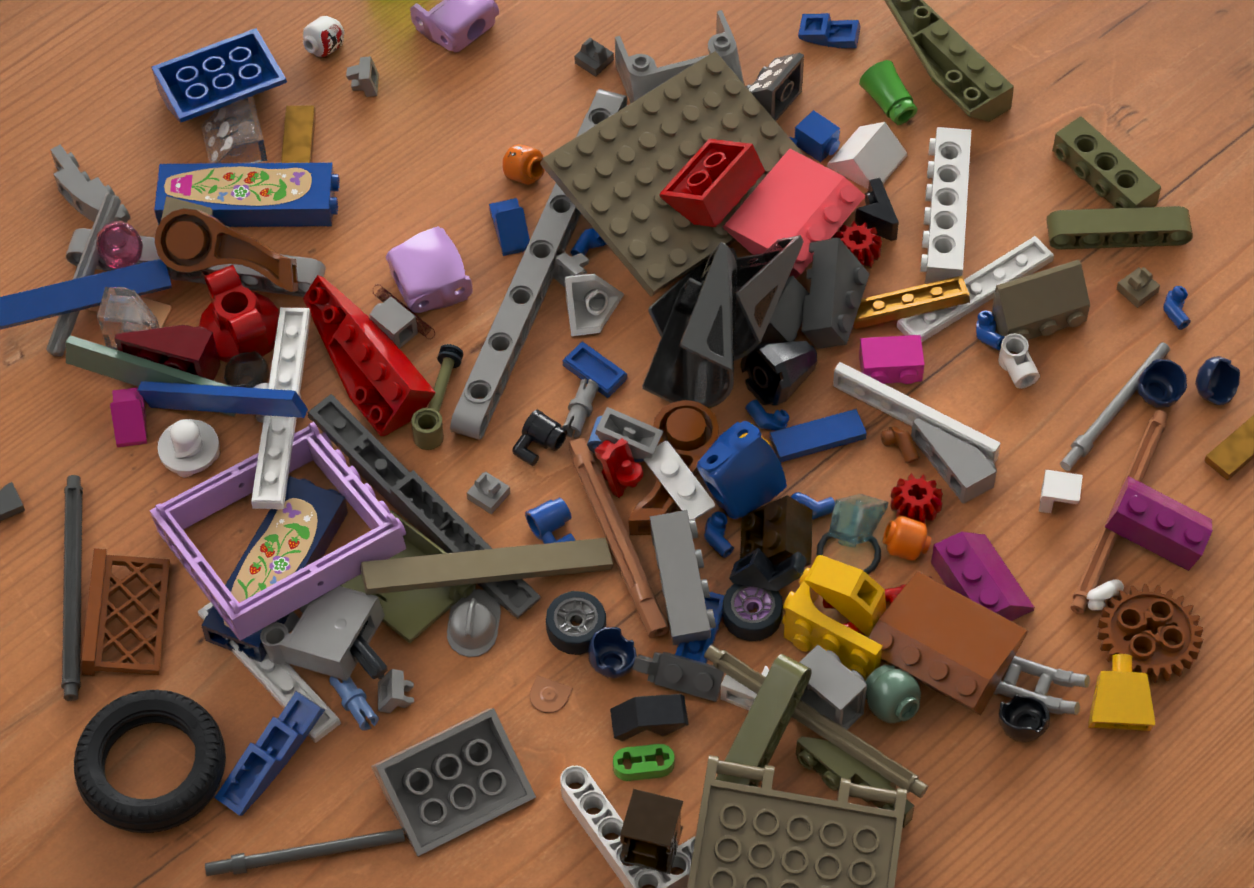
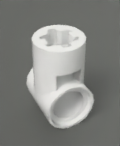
M1013 333L1005 336L1002 340L998 361L999 365L1008 371L1015 387L1022 389L1034 384L1040 378V374L1028 352L1029 344L1027 339L1020 334Z

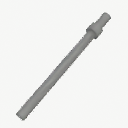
M1161 342L1085 434L1079 435L1071 444L1072 449L1060 462L1064 470L1070 471L1081 457H1085L1090 452L1096 438L1137 391V380L1143 370L1152 361L1163 359L1170 351V347L1166 343Z

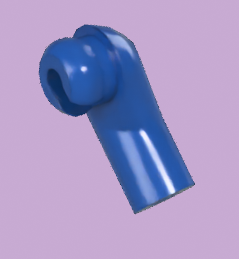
M594 228L587 229L581 234L570 253L572 256L580 253L585 256L589 249L604 246L606 243Z
M1175 286L1173 290L1168 292L1163 309L1176 327L1182 330L1191 322L1182 310L1188 292L1182 286Z
M986 310L982 311L977 316V338L981 342L1000 350L1004 336L996 333V322L993 320V313Z
M717 511L706 522L704 538L723 558H726L733 552L734 547L724 538L728 521L727 516Z

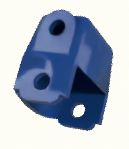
M737 421L721 434L697 463V469L717 505L725 510L728 517L732 519H738L747 515L749 512L770 502L787 488L785 474L776 453L761 437L762 434L759 428L748 421L741 423ZM748 433L745 437L739 438L742 434Z

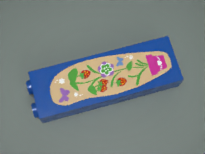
M332 163L160 164L154 211L159 226L167 196L210 207L213 210V217L229 227L332 226L333 215L338 214V199L334 197V191H339L340 179L339 174H334Z

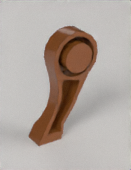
M183 208L172 211L161 220L156 229L155 246L157 254L165 265L175 271L195 273L218 265L238 264L254 269L275 285L289 292L298 291L296 259L282 256L256 239L227 228L217 218L201 210Z
M682 400L672 402L662 408L654 420L653 427L663 431L658 445L668 441L696 477L699 472L697 469L698 461L719 437V425L714 413L707 406L699 402ZM658 479L653 489L637 504L628 518L630 535H651L650 516L673 513L678 506Z

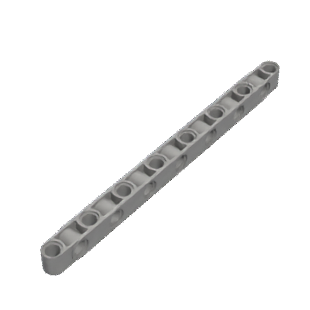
M598 89L576 137L626 107L627 96ZM556 183L454 410L450 424L451 432L479 440L483 438L552 282L556 257L565 252L580 218L581 212Z

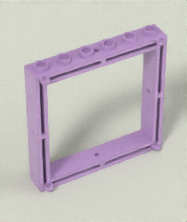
M314 422L294 433L289 473L313 460L369 526L371 531L244 601L238 603L183 530L253 493L258 453L163 504L155 505V508L149 510L157 532L239 641L360 575L361 562L389 559L406 549L403 538L406 535V531L401 521L390 513L383 500L377 501L371 486L368 483L363 484L361 482L360 475L355 467H348L342 452L339 449L334 450L332 448L331 441L326 433L320 434Z

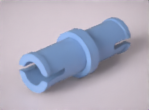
M331 676L329 682L341 697L343 708L351 712L360 729H371L365 717H368L375 726L379 717L366 701L367 696L365 692L357 688L350 676L347 681L342 680V683L336 677Z

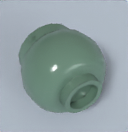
M883 665L875 669L865 681L867 684L866 699L869 709L874 716L886 723H899L910 720L918 712L921 690L918 681L912 675L902 669H895L894 665Z

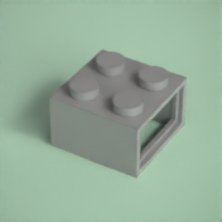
M817 645L799 662L812 670L811 678L800 700L848 730L864 714L867 684L857 671H850L845 667L834 652L826 651L820 645Z

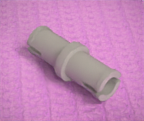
M587 379L580 381L576 396L568 405L569 413L562 428L567 430V436L572 437L574 430V438L581 435L584 422L593 411L592 402L599 386L591 379H589L587 387L585 386Z

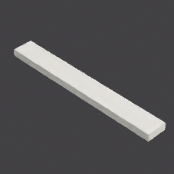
M280 307L268 389L293 390L300 397L311 319L310 308ZM264 415L251 500L253 509H284L297 417Z

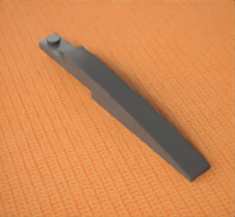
M332 394L308 411V418L322 432L326 433L328 438L349 458V464L354 466L357 472L404 518L447 553L492 549L414 470L409 472ZM523 579L477 583L517 619L541 599V596Z

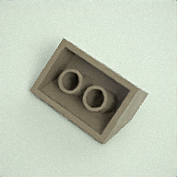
M1079 259L996 285L992 313L994 315L993 320L996 322L997 333L1004 337L1013 333L1020 334L1028 341L1042 335L1049 336L1067 327H1077L1086 322L1090 301Z

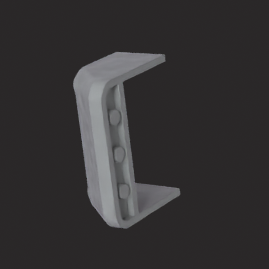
M717 11L716 35L712 36L708 41L709 54L716 51L744 84L736 41L723 11ZM615 37V64L630 103L708 56L705 55L657 68L653 58L646 54L628 56L621 37Z

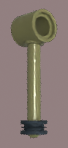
M445 344L440 348L437 360L441 364V368L434 387L436 393L431 399L428 408L419 409L412 416L414 443L424 450H432L439 447L444 439L442 416L439 411L452 370L460 366L463 358V351L452 344Z

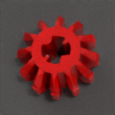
M854 220L851 227L842 224L840 232H836L833 238H840L862 265L872 268L874 260H878L881 255L880 248L882 246L881 236H877L876 227L867 229L866 222L861 226H857Z
M911 473L908 476V480L900 478L897 481V486L891 490V511H896V517L904 516L924 524L925 519L933 522L936 519V514L942 510V489L936 488L937 483L935 480L927 482L925 474L920 479H916Z

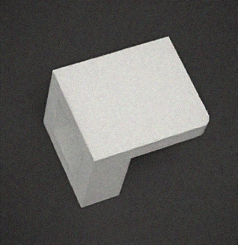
M1045 470L1039 512L1051 513L1054 501L1078 504L1083 475Z

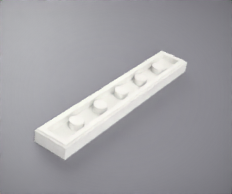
M1034 236L964 279L970 296V303L902 318L897 321V328L905 336L921 335V342H924L993 299L996 285L1033 274L1051 263L1054 254Z
M841 362L834 369L833 386L910 426L913 425L914 420L919 418L978 448L985 458L989 457L994 464L997 461L1000 442Z
M211 602L198 611L203 621L213 606ZM233 640L229 642L234 648L232 649L233 654L283 708L286 707L295 691L325 709L308 734L315 743L341 724L336 714L288 663L275 664L270 661L267 654L261 663L249 658L243 651H238L239 646Z

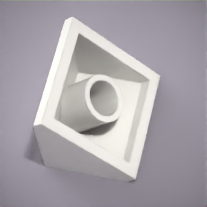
M886 122L860 126L828 162L827 167L868 189L869 180L881 178L884 184L907 157V152Z

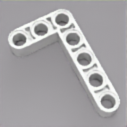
M570 766L562 772L560 782L563 800L625 888H641L646 884H651L656 888H687L695 836L677 848L672 868H682L684 870L682 874L673 875L635 865L626 866L621 862L623 844L620 841V834L624 823L585 768ZM572 783H580L583 785L579 789H571L568 787ZM590 808H598L601 810L598 814L591 815L586 812ZM609 833H615L619 835V837L615 840H607L604 838V836Z

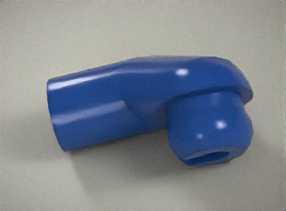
M753 400L746 405L745 409L759 428L777 431L787 427L789 415L785 410H776L774 414L767 413L758 400Z
M796 492L791 496V498L813 510L812 520L837 511L836 503L832 497L817 502L800 492Z

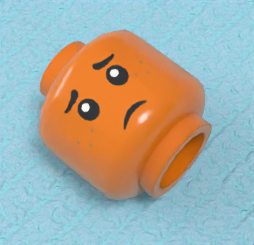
M522 144L513 145L503 157L502 167L504 174L508 179L526 185L535 183L542 177L545 171L540 164L542 158H544L543 154L538 149Z

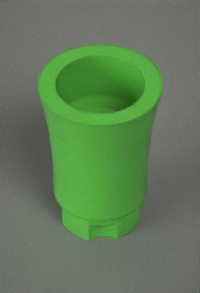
M885 60L876 63L860 78L859 85L877 102L886 116L891 118L897 125L906 123L917 113L918 109L913 103V98L898 76L892 61Z

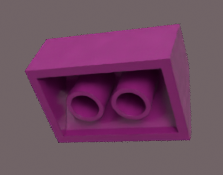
M1129 476L1126 478L1105 524V528L1188 571L1202 556L1213 531L1212 519Z
M959 532L934 544L931 564L946 587L1010 621L1034 611L1035 607L985 534Z

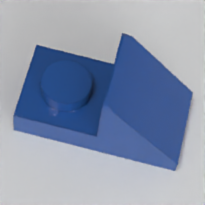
M517 198L489 204V211L503 256L524 252L530 238L524 210L519 206Z

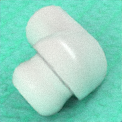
M1113 579L1090 590L1086 599H1089L1088 608L1090 610H1103V607L1106 606L1105 599L1117 596L1120 590H1124L1123 583L1120 580Z

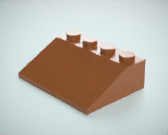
M917 571L879 618L868 638L883 645L881 661L891 666L894 665L895 669L906 671L917 681L981 716L1029 631Z

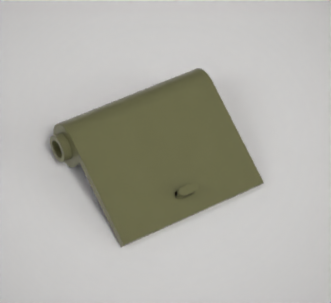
M389 510L395 518L401 521L406 531V535L403 536L406 549L389 559L447 553L394 511ZM362 574L340 585L365 593ZM476 584L370 595L379 598L385 614L382 622L408 643H411L461 598H467L474 591Z

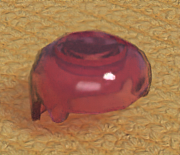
M113 221L104 225L97 234L96 248L107 266L119 269L137 263L142 255L143 243L139 233L128 222Z

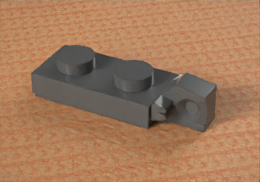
M655 652L653 658L639 654L635 657L633 670L649 674L647 681L653 682L655 685L715 702L718 700L721 683L725 674L713 665L668 652Z

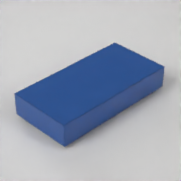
M583 341L562 360L563 366L580 379H587V384L589 379L595 381L599 386L598 392L607 398L628 379L625 371Z

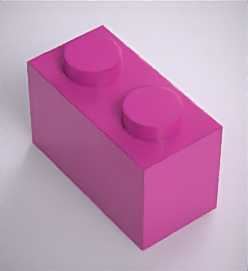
M921 335L860 338L859 361L861 373L883 384H912L914 382H921L925 366Z

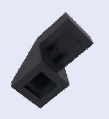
M757 548L734 563L729 579L735 584L779 591L802 576L807 560L798 551L774 566L762 550Z
M682 694L634 697L610 709L614 738L620 741L629 739L645 730L664 737L689 725L685 697Z

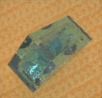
M864 494L836 499L828 536L837 538L839 544L848 547H856L859 543L869 541L887 510L889 502Z

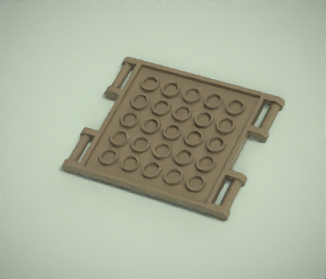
M709 755L687 888H894L907 789L897 788L894 791L851 783V779L840 778L837 801L772 790L775 766L765 765L762 768L718 760V756ZM716 773L762 781V785L760 788L715 780ZM851 796L894 804V809L887 810L848 803V798Z

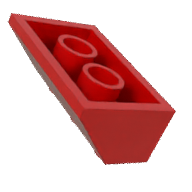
M708 139L659 195L663 201L694 225L716 228L732 208L740 202V199L756 184V181L762 176L765 169L753 144Z

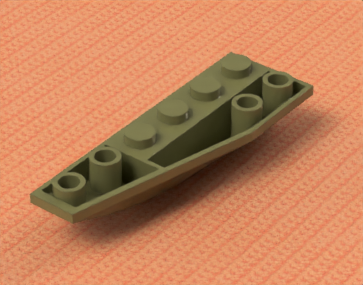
M885 0L932 81L969 117L990 122L1011 109L1014 86L923 0Z

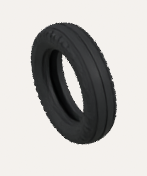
M166 690L133 692L107 704L86 725L75 751L74 775L76 784L86 805L106 823L125 831L137 833L166 831L189 821L211 801L219 788L224 774L226 762L225 744L221 731L213 717L194 700L179 693ZM162 723L174 726L187 734L195 745V760L187 778L173 791L157 798L136 799L119 793L106 780L105 763L108 753L114 743L129 730L144 724Z

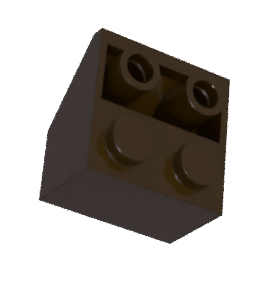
M786 495L743 516L741 521L740 559L760 548L775 566L799 551L807 560L805 567L811 565L813 510Z

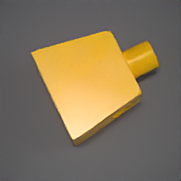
M1112 655V671H1101L1097 676L1088 728L1151 731L1155 726V716L1147 674L1132 672L1131 655Z

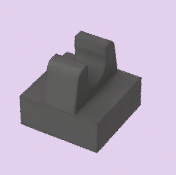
M589 38L582 44L581 50L574 56L575 64L596 77L614 60V53L592 38Z

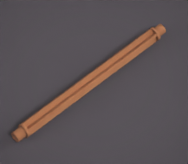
M1157 410L1153 418L1149 419L1148 426L1123 484L1128 476L1142 482L1160 437L1166 428L1165 422L1168 418L1166 412ZM1105 525L1078 588L1073 594L1074 600L1071 610L1077 614L1084 613L1089 599H1086L1087 594L1090 590L1097 587L1118 538V534L1105 528Z

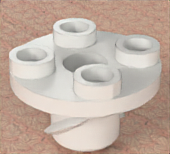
M179 420L169 426L162 433L158 441V454L163 465L183 478L190 477L207 469L220 456V444L215 430L209 424L200 420Z

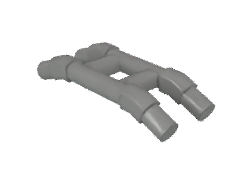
M1014 656L1004 681H1000L993 694H1000L1009 698H1013L1014 695H1019L1020 697L1033 696L1043 701L1050 713L1077 715L1080 710L1079 702L1047 696L1052 681L1060 686L1087 688L1090 683L1089 675L1077 674L1073 671H1065L1059 668L1054 669ZM1021 671L1039 677L1034 692L1016 686Z

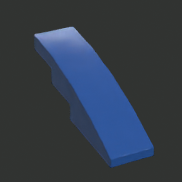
M295 691L280 716L271 719L256 744L250 742L214 798L239 816H242L285 767L325 709L300 692Z

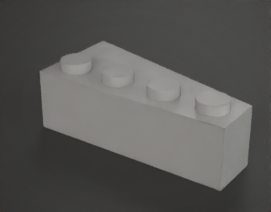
M687 510L650 516L652 541L655 548L657 566L660 569L662 592L666 601L665 606L673 646L684 642L707 640L711 638L710 629L716 628L713 609H706L704 599L710 598L707 579L701 580L699 568H704L701 549L695 550L693 539L698 538L695 519L689 520Z

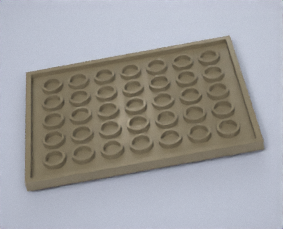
M714 51L545 156L540 164L651 297L709 259L710 254L720 242L728 246L736 241L735 238L722 228L724 224L789 149L802 155L804 154L719 54ZM708 139L753 144L765 172L716 228L694 225L661 199L660 192Z

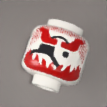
M321 16L308 24L303 30V45L305 49L318 57H326L343 45L344 29L341 23L334 18Z

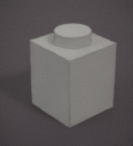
M389 297L383 303L377 304L369 314L370 319L399 349L418 334L416 316L392 297Z

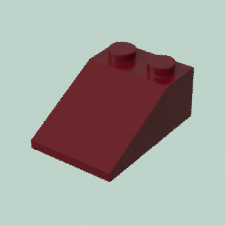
M177 325L118 333L114 338L117 350L213 381L221 366L213 332L204 327Z

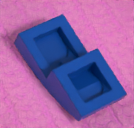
M830 13L802 14L798 36L801 40L817 45L835 48H857L861 27L859 20L832 21Z

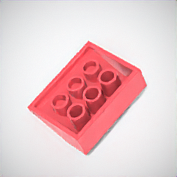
M789 149L722 228L752 255L779 251L780 249L776 242L778 239L801 235L804 242L789 277L794 276L796 279L813 260L814 253L809 252L810 243L831 239L866 195L843 175Z

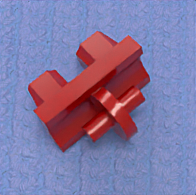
M621 438L614 444L609 440H605L595 449L596 457L601 460L603 465V477L609 482L614 496L620 498L628 486L631 488L636 487L643 478L642 467L634 461L628 441Z

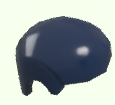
M1220 356L1207 359L1197 372L1195 385L1199 395L1203 399L1217 405L1229 403L1237 392L1240 383V370L1233 366L1229 359Z
M1167 359L1152 361L1137 380L1138 393L1146 403L1155 408L1170 407L1175 404L1187 388V377L1181 366Z
M603 627L594 633L588 649L591 666L607 678L624 677L633 670L635 657H637L634 641L624 638L620 628Z

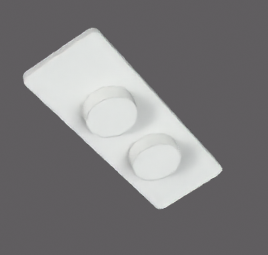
M664 441L656 447L652 458H643L682 511H688L689 520L696 519L715 507V502L668 441Z

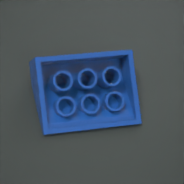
M257 28L151 67L160 96L167 109L180 123L287 83L286 77Z

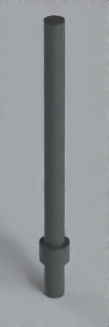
M402 828L245 856L244 853L231 855V859L205 863L206 876L233 872L234 875L247 873V869L405 842L404 832Z

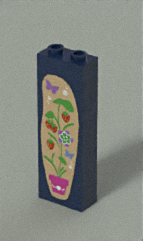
M289 476L284 509L269 510L225 584L238 603L322 558L348 514L345 497L336 490H326L315 486L307 479L299 480ZM212 606L201 625L205 640L231 651L234 648L229 642L233 640L239 646L238 651H243L249 658L262 663L267 654L260 639L261 631L264 628L239 641L215 607ZM290 613L275 622L284 624Z

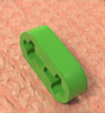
M665 744L625 747L618 750L613 756V771L623 781L665 777L674 769L675 755L673 750ZM662 755L664 765L658 766L656 762V756ZM624 759H630L631 769H625L623 765Z

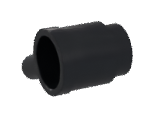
M537 409L525 421L522 435L512 448V452L518 458L534 466L539 456L527 449L530 443L534 441L545 449L550 448L553 451H557L567 437V430L562 428L560 423Z

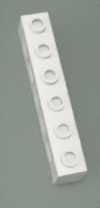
M937 127L936 138H930L928 155L934 156V161H928L927 178H932V184H927L925 201H930L931 206L925 207L924 225H929V231H923L922 248H928L927 255L922 254L920 272H926L925 284L962 276L971 146L970 129Z

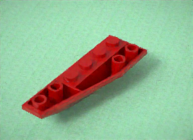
M317 275L304 295L303 300L307 308H310L314 324L349 398L376 432L384 437L412 421L413 414L419 409L426 408L436 392L397 345L361 309L324 277Z

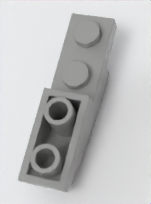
M61 144L50 149L58 172L54 173L59 192L78 212L95 222L104 196L106 194L115 195L109 185L104 186L98 177L90 180L85 171L80 172L75 156L71 152L67 154ZM123 204L119 206L111 231L128 234L130 229L127 221L131 218Z

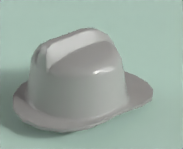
M474 589L467 598H461L450 609L447 639L451 648L459 655L466 657L480 656L488 652L495 644L501 614L500 604L485 590Z

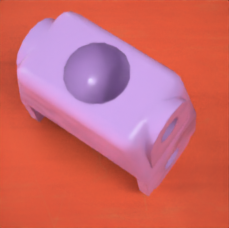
M443 0L429 12L418 3L410 8L411 20L416 26V30L430 41L443 46L447 50L459 52L493 27L495 17L499 15V8L494 0Z
M439 226L413 236L404 243L392 248L386 255L390 273L408 308L414 313L449 307L467 300V297L472 294L471 279L465 275L460 254L445 230Z

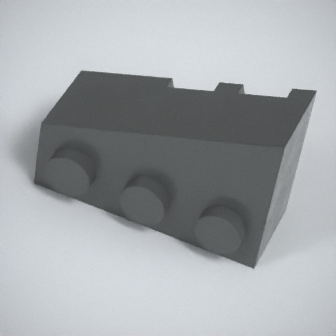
M840 238L812 242L809 245V252L814 253L813 265L811 269H807V279H811L810 295L805 296L802 332L817 349L847 345L868 282L869 273Z

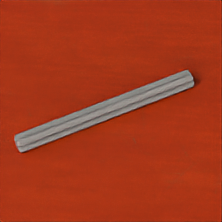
M112 194L104 196L73 279L94 275L121 203L118 196ZM80 311L58 316L46 348L49 354L61 357L64 354L66 341L72 333Z

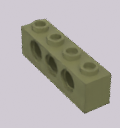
M1080 116L1055 134L1052 151L1056 157L1069 165L1079 178L1088 182L1099 196L1107 199L1115 208L1155 207L1158 204L1161 186L1083 117Z

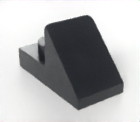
M881 178L869 180L868 192L865 193L866 206L856 209L855 223L857 226H861L866 222L867 229L876 227L878 236L890 241L897 240L899 222Z

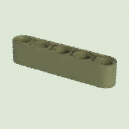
M1180 206L1059 210L1050 213L1046 218L1049 243L1055 249L1178 246L1190 242L1193 238L1189 210Z
M780 654L774 660L725 761L762 768L769 764L809 683L812 674L811 668L784 654ZM718 774L715 779L757 787L760 782L758 780Z

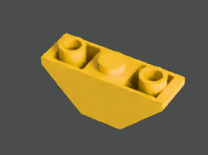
M823 555L816 557L804 582L869 637L877 621L886 611L885 589L861 569Z

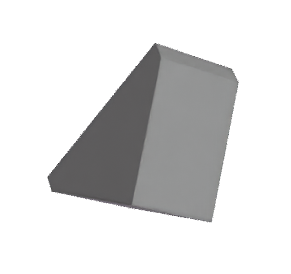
M607 407L595 434L602 442L609 440L614 444L623 438L628 441L633 458L643 459L652 458L663 431Z

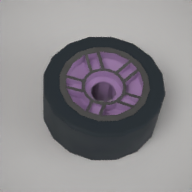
M735 583L726 591L723 599V622L728 631L737 638L746 641H761L772 636L780 626L783 616V602L779 591ZM754 608H757V612H755V613L749 612L750 610H753Z

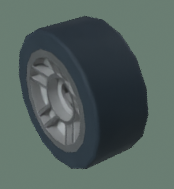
M571 591L561 594L552 601L547 609L546 630L549 640L558 650L567 654L581 655L588 653L594 633L606 627V613L603 604L595 596L586 592ZM572 621H575V623H579L580 625L573 626Z

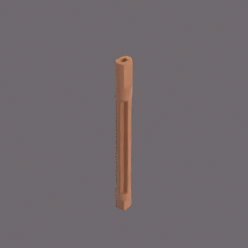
M584 437L569 441V451L573 458V464L649 638L664 635L669 631V627L594 456L589 451Z

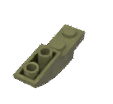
M802 736L797 740L796 756L798 761L806 769H813L821 775L823 782L830 789L838 790L840 778L851 779V783L896 791L894 783L827 740ZM863 799L866 802L871 801L881 809H894V804ZM907 799L903 828L912 820L914 805Z

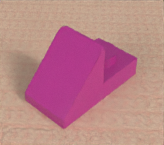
M138 387L112 391L113 402L110 403L117 448L148 444L145 400L137 391Z

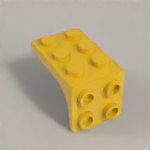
M806 568L799 581L800 587L796 593L791 591L783 604V609H785V615L782 619L784 638L791 641L801 651L811 652L817 645H820L826 651L834 652L845 667L850 671H857L866 681L867 677L880 667L883 645L821 613L814 605L819 594L804 582L810 568Z

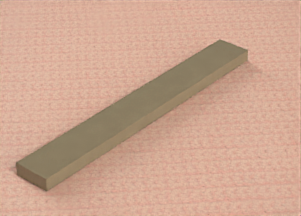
M606 538L364 561L361 562L360 570L365 593L370 595L611 570L613 562Z

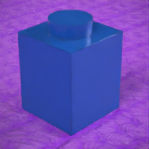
M813 110L795 127L794 139L798 140L796 146L821 163L828 155H833L839 148L840 127Z

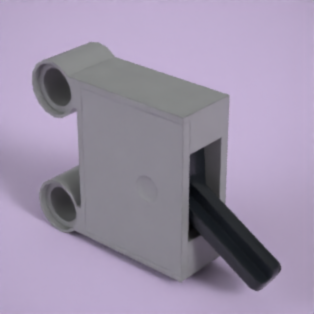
M338 586L299 608L303 614L291 634L284 624L277 622L271 623L261 631V642L270 661L275 664L289 663L346 681L358 662L372 679H382L388 671L387 665L369 646L370 640L385 616L379 598L374 595H366L363 592Z

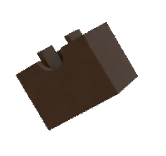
M633 789L620 834V841L623 844L621 862L670 874L683 826H681L683 801Z

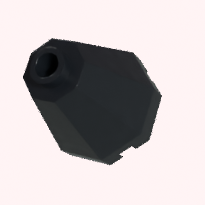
M807 341L759 344L753 351L741 359L740 367L742 373L747 371L749 378L745 380L747 389L762 405L772 403V406H777L787 401L815 370L817 352Z

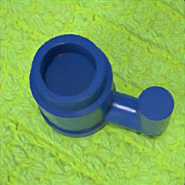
M559 497L554 501L549 500L525 512L530 529L544 544L576 541L571 533L559 540H556L552 534L553 531L563 527L565 522L572 518L570 510L562 498Z

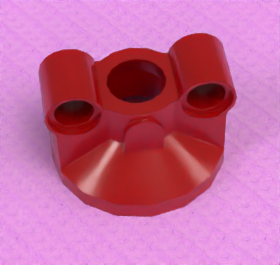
M233 265L205 275L204 278L211 303L202 313L199 326L213 332L219 360L226 363L243 364L256 361L271 352L275 346L279 320V310L269 298L244 287Z

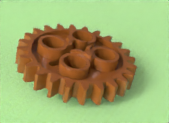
M1147 584L1143 585L1142 592H1138L1134 586H1131L1129 595L1120 590L1117 599L1111 597L1108 607H1103L1102 617L1099 618L1097 626L1100 628L1097 639L1103 640L1100 650L1109 651L1106 659L1108 662L1112 661V655L1115 654L1131 655L1132 672L1151 675L1154 683L1157 682L1158 676L1161 674L1166 681H1170L1172 671L1180 677L1184 669L1183 667L1190 669L1193 659L1197 660L1199 649L1203 643V639L1200 638L1203 627L1197 626L1200 616L1191 615L1193 605L1182 606L1184 596H1180L1176 600L1173 599L1172 589L1167 591L1166 594H1162L1160 585L1156 586L1154 592L1149 591ZM1153 613L1162 614L1165 618L1156 617ZM1124 621H1130L1134 623L1135 626L1126 625ZM1165 640L1174 641L1177 645H1170ZM1135 648L1144 649L1147 653H1139Z

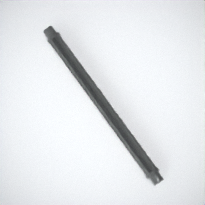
M70 475L67 477V486L64 488L61 687L64 689V699L75 701L78 699V689L81 687L83 488L81 486V478L77 475Z

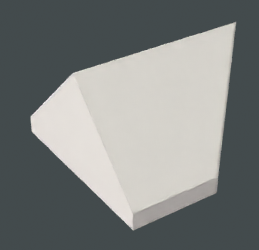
M596 274L565 277L566 303L571 336L601 333V330L624 294Z

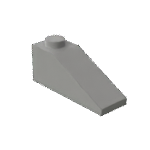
M919 418L913 421L911 436L914 442L963 504L994 488L997 470L989 457L985 458L978 448Z

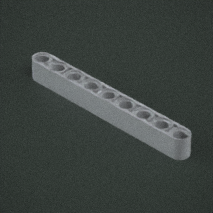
M78 228L73 232L66 253V259L71 264L78 266L92 229ZM110 232L96 269L111 271L161 259L157 254L155 238ZM282 255L296 259L298 291L289 292L275 285L254 269L243 265H218L195 273L175 271L166 265L170 279L206 284L205 275L233 265L242 285L250 290L304 297L317 275L324 277L326 270L325 265L316 259Z

